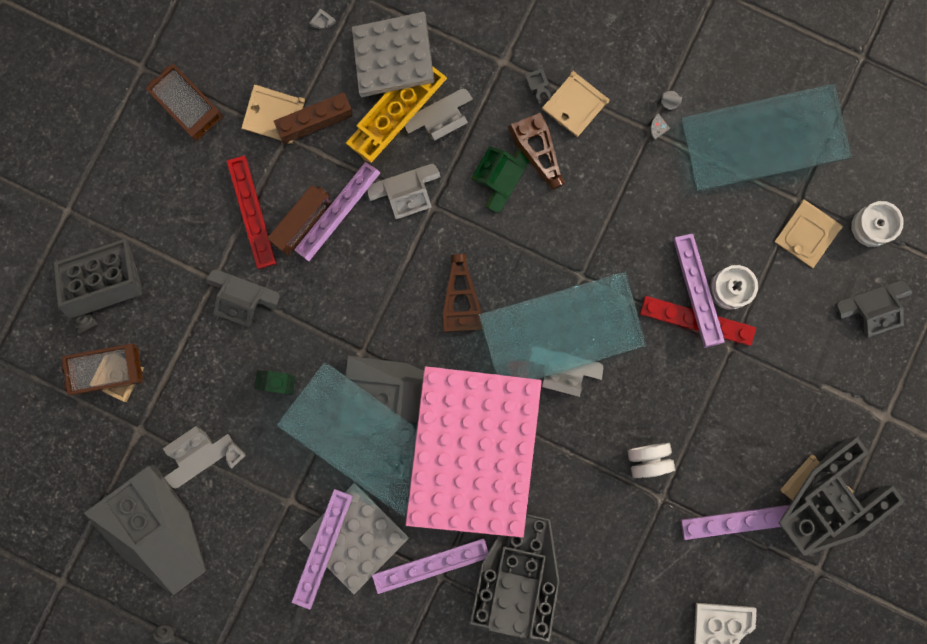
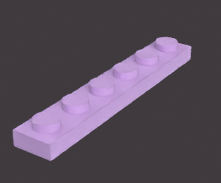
M365 162L294 250L310 261L379 176L380 172Z
M688 234L675 237L673 239L703 346L706 348L723 344L725 341L694 235Z
M334 489L292 603L311 609L353 495Z
M789 505L681 519L683 539L688 540L781 527L778 522Z
M482 538L372 574L377 593L380 594L484 560L489 552L485 540Z

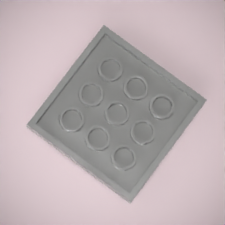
M425 12L352 27L358 88L361 97L434 83Z
M356 483L345 492L353 495L327 565V568L353 594L409 539V536ZM325 513L299 538L310 551Z

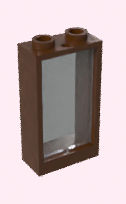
M174 63L171 66L165 67L162 74L152 79L148 87L145 88L196 142L224 117Z
M311 185L267 239L289 256L331 205L328 193L320 186L316 188Z
M135 344L62 356L61 369L65 374L64 389L67 395L76 396L144 383L138 345Z

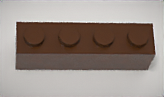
M343 92L276 119L274 124L282 143L286 144L352 117V109Z

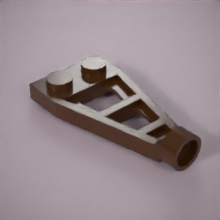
M538 113L509 125L508 129L516 145L545 182L549 184L551 190L564 185L565 182L560 175L550 131L542 114ZM539 136L542 139L543 150L535 152L528 144V139ZM546 154L551 167L545 169L538 160V157Z
M466 254L451 255L452 267L443 309L444 332L482 330L481 308L466 264ZM457 276L465 277L466 290L456 291L454 289V282ZM457 295L467 296L470 310L454 311L453 303Z

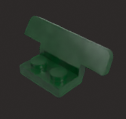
M489 146L471 177L474 182L488 186L493 190L485 205L486 208L493 212L502 211L529 163V160L519 147L512 157L504 150Z

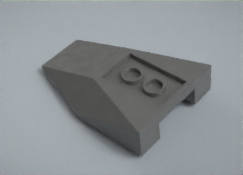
M348 356L339 434L394 440L416 436L424 371L408 363Z
M150 465L83 514L124 560L172 595H175L206 572V567L189 511L163 478L164 476L157 466Z
M526 514L524 537L498 535L481 566L468 627L547 644L550 641L559 587V575L550 519Z

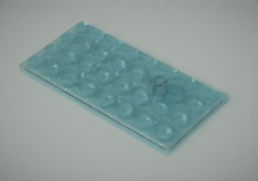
M835 83L682 117L681 119L697 192L852 158Z
M626 272L478 314L495 375L538 379L646 346Z
M324 361L278 422L277 426L404 517L407 514L417 429Z

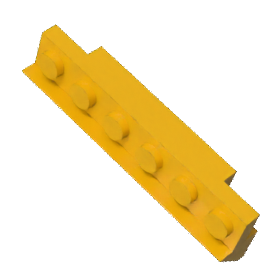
M433 67L434 83L386 92L356 125L358 130L346 144L359 154L363 160L372 163L444 83L447 77Z

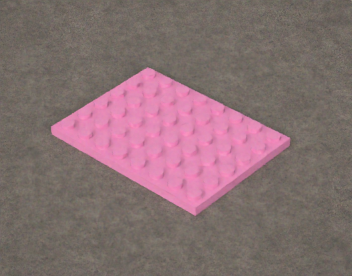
M424 366L406 526L524 537L542 380Z

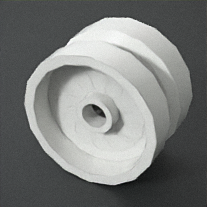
M877 201L860 209L852 220L854 237L861 244L868 247H877L895 240L903 229V216L900 210L894 204L887 201Z
M731 265L716 273L711 280L709 289L713 301L719 307L731 310L749 304L756 297L758 281L754 273L747 267Z
M660 443L627 450L630 461H642V463L631 467L633 478L655 477L676 470L674 460L661 459L672 453L670 443Z

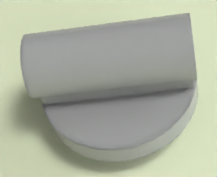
M674 91L663 93L661 98L662 106L668 110L677 108L682 101V97Z

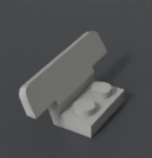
M460 89L418 111L404 127L409 134L424 126L431 140L435 141L468 123L465 116L460 114L458 107L473 100V98L466 89Z
M429 164L372 183L367 189L370 201L388 195L395 218L399 219L432 207L424 183L441 176L436 165Z
M534 347L528 361L546 365L542 379V387L580 397L582 391L581 383L584 375L602 380L603 365L595 361L541 347Z
M195 426L163 448L166 455L175 459L179 466L163 478L172 488L180 487L224 457L228 444L233 440L227 434L213 444L206 432Z

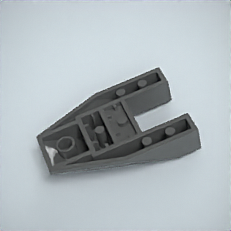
M858 437L846 438L822 459L811 471L778 522L802 556L862 537L905 502L894 486H880L859 503L840 476L869 454Z

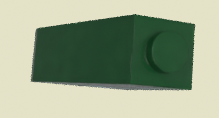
M257 370L254 389L293 395L295 375Z

